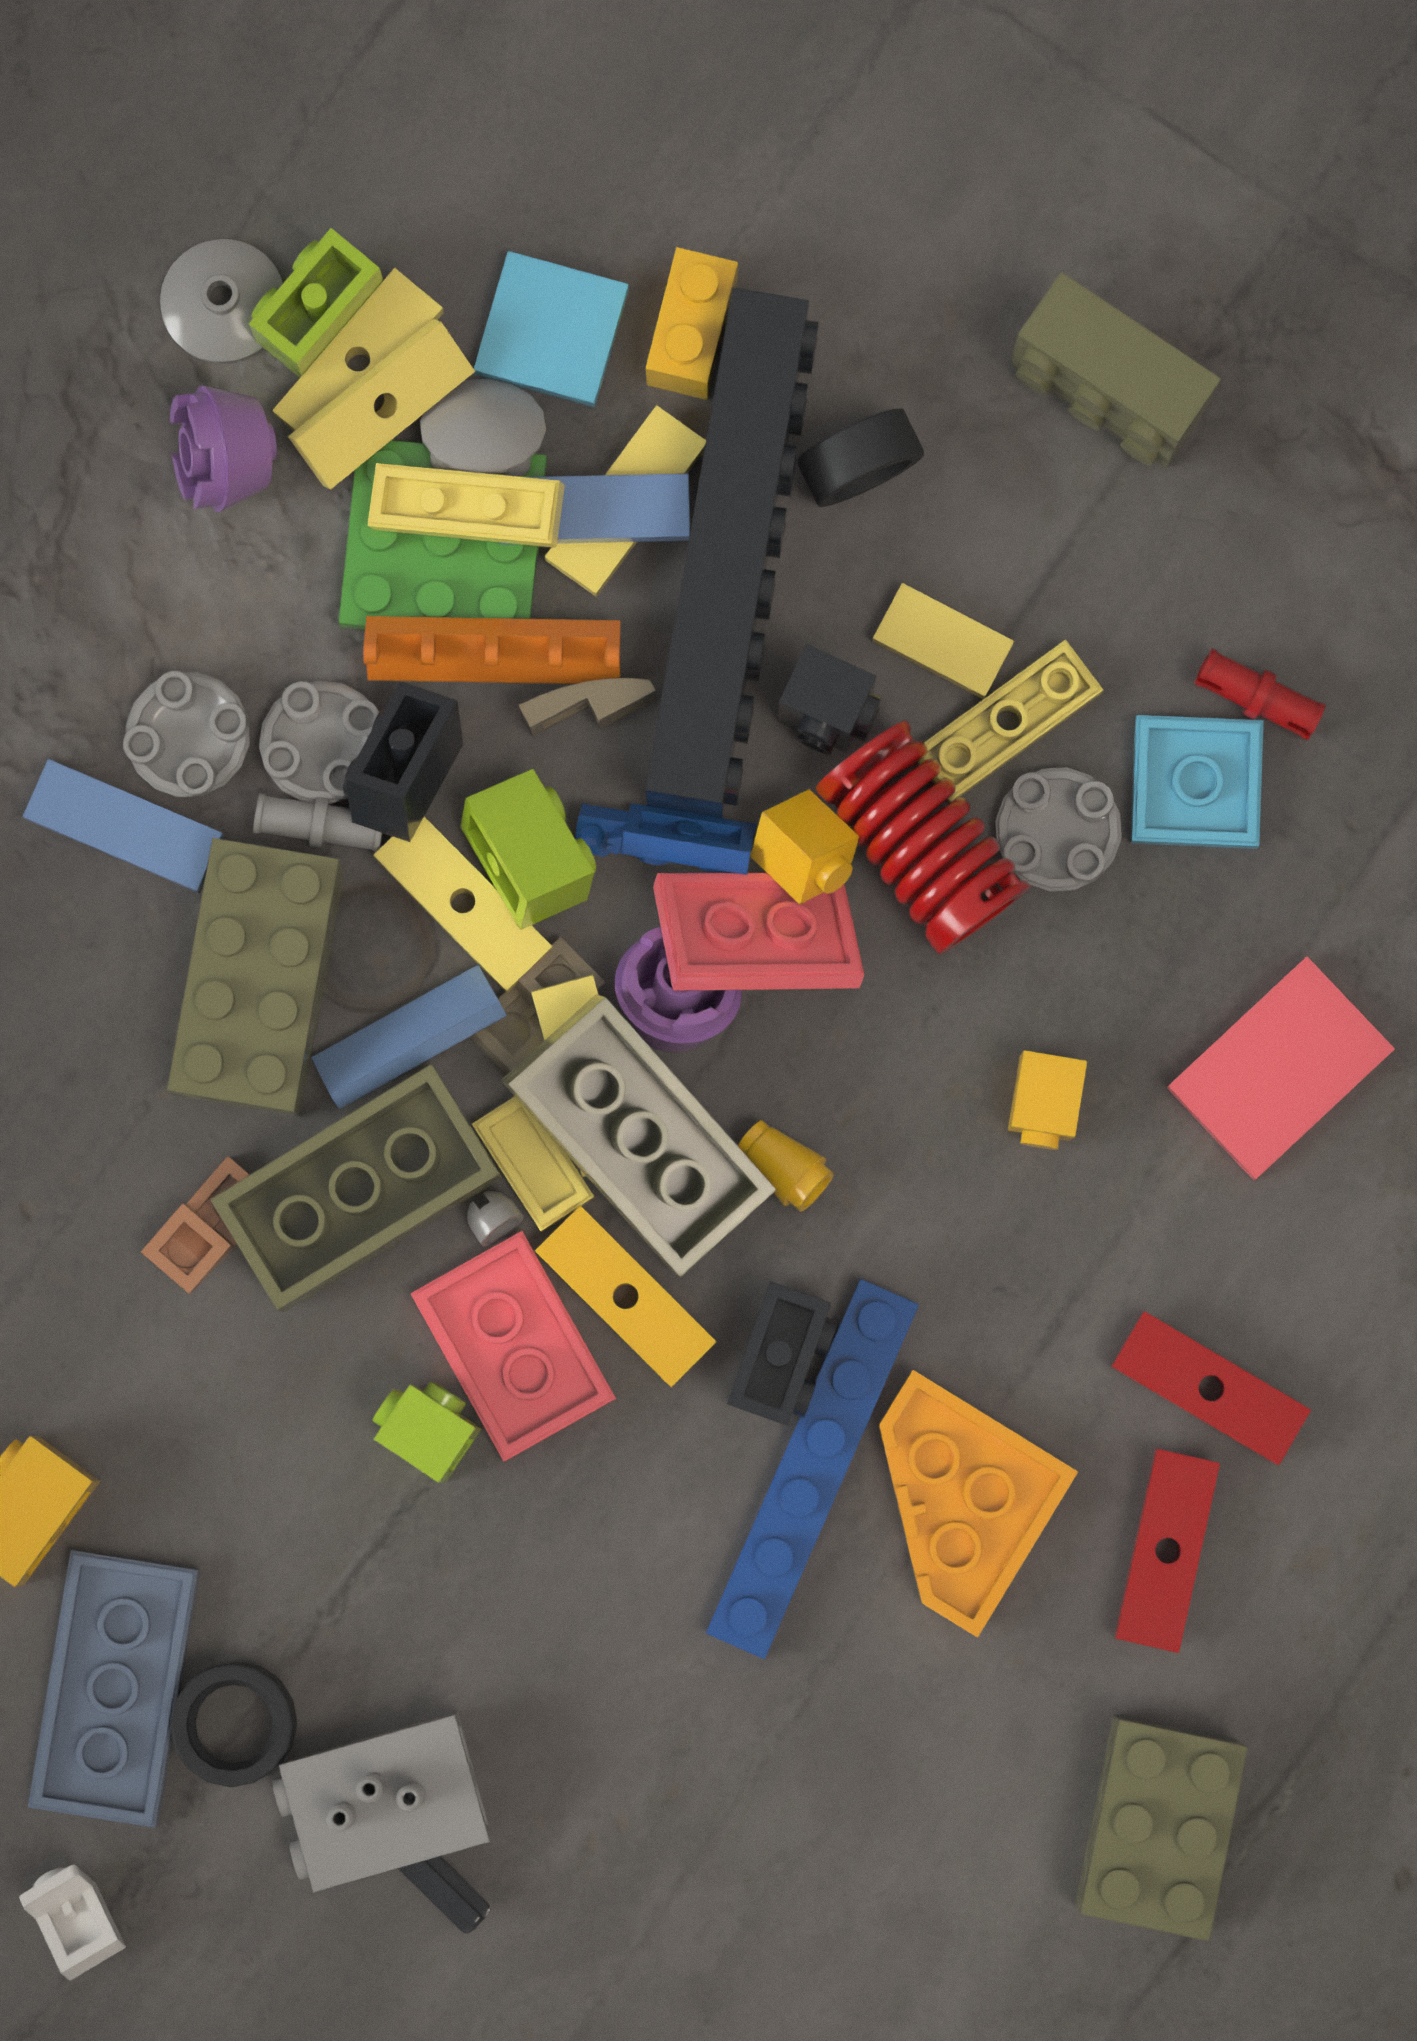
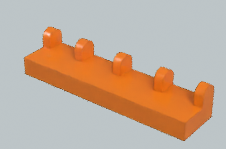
M366 616L363 660L364 664L367 665V680L578 684L601 679L621 678V620Z

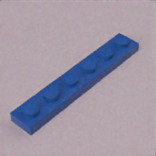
M863 1279L859 1280L817 1376V1383L804 1418L800 1417L706 1634L765 1660L919 1304Z

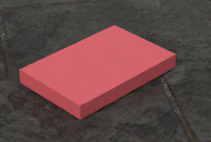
M657 873L653 889L673 991L860 988L865 975L845 884L833 893L826 894L823 892L799 904L767 873H747V875L738 873Z
M1306 956L1166 1088L1253 1180H1256L1395 1048Z
M523 1231L410 1293L504 1462L616 1399Z

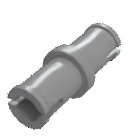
M262 793L258 795L253 833H266L309 840V847L322 849L323 843L373 850V852H377L380 849L383 833L352 823L350 808L329 805V799L317 797L316 802L312 803L271 797Z

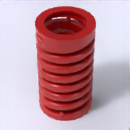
M904 720L882 732L841 762L818 783L815 790L825 803L835 804L838 809L837 816L849 827H853L852 830L859 836L857 845L868 846L866 858L869 863L875 866L883 865L881 868V879L885 884L897 885L895 897L899 903L904 905L912 904L910 918L913 922L917 924L929 922L925 925L926 939L936 953L942 955L1006 910L1031 888V885L1028 881L1019 880L1014 874L1015 864L1009 858L999 859L980 871L973 878L962 883L982 864L999 851L1000 846L996 838L986 837L951 860L984 832L985 824L978 817H972L946 836L934 842L969 813L970 804L962 797L955 799L949 805L919 823L931 811L955 793L956 785L951 779H941L922 794L901 806L924 785L940 774L941 765L936 759H927L907 775L876 793L888 780L919 762L928 752L924 742L913 740L910 735L911 725L907 720ZM997 884L1001 886V888L1003 889L1002 891H1000L999 888L996 886ZM983 892H985L986 896L989 898L988 901H983L981 899V894Z

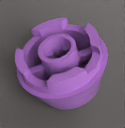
M203 385L198 387L196 393L176 395L174 397L170 411V422L173 424L182 423V427L179 430L178 438L179 453L172 454L177 482L184 500L193 499L194 509L212 507L214 511L221 512L269 486L272 476V460H275L277 454L274 429L271 423L267 422L263 408L257 398Z
M661 926L646 932L638 942L632 945L621 958L616 970V996L628 1023L649 1046L661 1051L684 1052L700 1046L719 1034L732 1022L741 1004L742 990L673 991Z

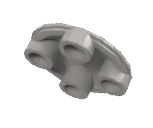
M489 378L464 380L426 411L420 419L422 442L430 451V463L434 469L520 477L530 470L531 457L540 450L546 433L543 410L529 393L512 383Z
M169 671L163 674L156 682L150 684L134 702L126 723L123 749L127 757L131 759L136 772L154 789L176 797L204 796L225 786L242 767L250 745L249 718L239 697L222 681L198 672L182 673L179 671Z
M300 681L291 684L285 689L282 697L274 702L262 723L259 749L266 772L283 792L300 801L315 803L316 798L321 797L329 799V804L348 799V795L343 792L345 774L350 763L357 758L368 739L373 723L379 714L378 709L362 693L343 683L326 681L308 683Z
M1068 767L1041 769L1037 772L1026 773L1020 776L1014 783L1013 788L1003 798L996 818V839L999 842V851L1003 858H1009L1015 864L1014 874L1021 880L1028 881L1031 886L1049 892L1073 891L1097 880L1113 863L1122 839L1120 812L1114 802L1110 788L1094 779L1091 775Z

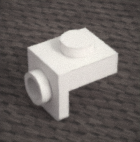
M70 1865L67 1868H57L43 1874L37 1879L33 1888L19 1897L24 1910L36 1919L61 1974L69 1981L126 1948L97 1884L76 1865Z

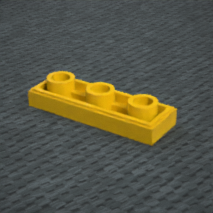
M581 1206L535 1250L671 1388L716 1343ZM631 1285L638 1291V1301L632 1308L622 1309L615 1304L614 1293L618 1287Z

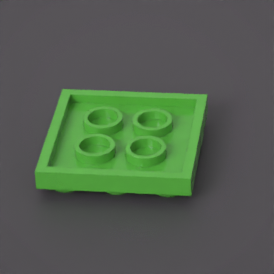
M391 440L355 469L339 614V625L341 628L365 630L366 616L531 619L539 546L522 544L500 545L499 542L379 531L367 526L376 463L434 469L430 463V451L424 443ZM534 454L531 457L530 470L520 477H546L547 455Z

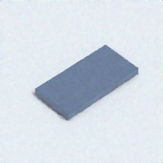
M71 1550L28 1808L153 1828L158 1826L172 1744L170 1723L175 1701L180 1695L200 1570Z

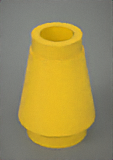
M760 1120L751 1127L738 1145L742 1152L776 1189L773 1193L783 1206L792 1204L800 1212L806 1210L819 1198L834 1176V1173L825 1166L826 1157L774 1127H770L763 1120Z

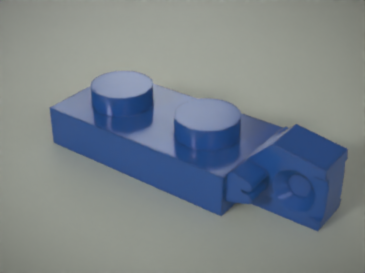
M631 803L629 811L582 804L576 825L575 839L582 838L588 844L592 854L605 857L610 853L616 855L621 853L636 856L640 861L652 865H665L672 862L696 866L706 873H738L747 875L756 824Z

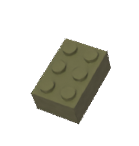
M1060 272L1018 333L1010 363L1018 369L1016 376L1027 387L1045 396L1049 391H1052L1071 404L1068 411L1082 424L1097 431L1103 425L1123 439L1120 444L1121 447L1133 458L1149 466L1154 461H1157L1165 468L1168 467L1209 407L1221 381L1220 377L1062 272Z
M1113 1715L1075 1904L1079 1913L1210 1941L1248 1747L1237 1741Z

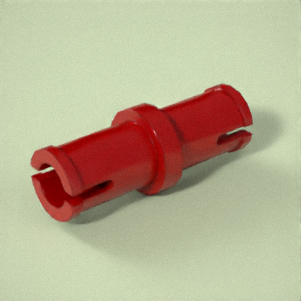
M1214 648L1210 649L1194 681L1195 686H1201L1243 707V715L1253 720L1259 715L1301 736L1306 741L1309 740L1311 734L1315 731L1326 707V704L1317 702L1275 681L1277 674L1267 669L1259 673L1218 653V650Z

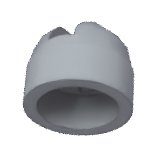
M499 1191L483 1192L489 1203L480 1208L472 1200L467 1211L468 1225L482 1246H489L510 1234L524 1218V1215L513 1200Z

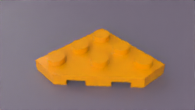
M912 1370L881 1420L879 1429L920 1600L925 1606L978 1638L1078 1471Z

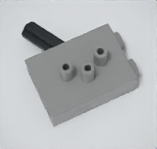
M458 1712L287 1760L279 1765L282 1777L272 1779L275 1799L281 1816L292 1815L299 1840L289 1843L292 1861L298 1879L309 1878L313 1892L398 1869L462 1933L468 1934L472 1932L488 1916L491 1910L490 1904L441 1857L445 1854L490 1842L493 1837Z

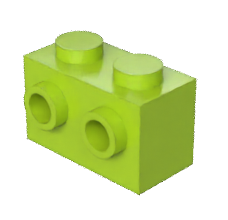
M332 228L329 229L319 242L314 240L303 249L293 264V273L279 289L274 287L261 298L252 312L251 316L253 319L249 323L256 342L300 378L383 282L380 268Z
M534 769L465 799L460 828L520 930L588 900L592 880L596 872L594 856L588 844L582 838H574L565 823V810L558 794L550 786L544 788Z
M431 1381L425 1390L411 1384L404 1393L399 1389H393L372 1420L381 1427L374 1437L375 1441L438 1483L448 1481L482 1428L460 1414L466 1404L463 1400L439 1384Z

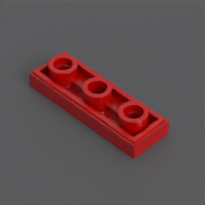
M1145 1311L1141 1313L1110 1366L1277 1466L1282 1462L1311 1412V1409ZM1206 1376L1214 1377L1220 1384V1394L1213 1401L1204 1399L1199 1392V1384Z
M1155 1449L1115 1631V1639L1171 1652H1180L1220 1463ZM1164 1538L1172 1539L1177 1545V1555L1168 1563L1161 1562L1155 1553L1157 1543Z

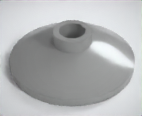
M232 239L205 241L185 251L168 270L160 295L162 318L173 340L190 355L212 363L226 364L239 362L256 355L264 349L256 342L249 326L253 319L251 315L261 298L272 288L279 289L283 282L272 261L257 248ZM226 286L232 290V297L229 302L224 305H215L209 301L210 293L215 287Z

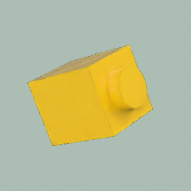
M808 789L762 812L750 857L795 901L802 904L823 892L826 894L833 893L846 883L852 873L853 867L851 864L859 836Z
M1025 1050L1021 1053L1008 1131L1022 1133L1020 1144L1058 1150L1059 1140L1071 1141L1075 1137L1087 1061Z

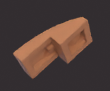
M229 1156L225 1158L187 1204L182 1203L141 1251L143 1255L189 1294L237 1246V1243L210 1200L250 1175Z

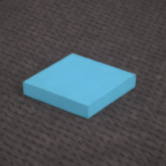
M508 251L474 365V375L512 383L520 388L595 408L628 296L629 284Z
M1136 715L1130 844L1257 849L1260 840L1264 720Z

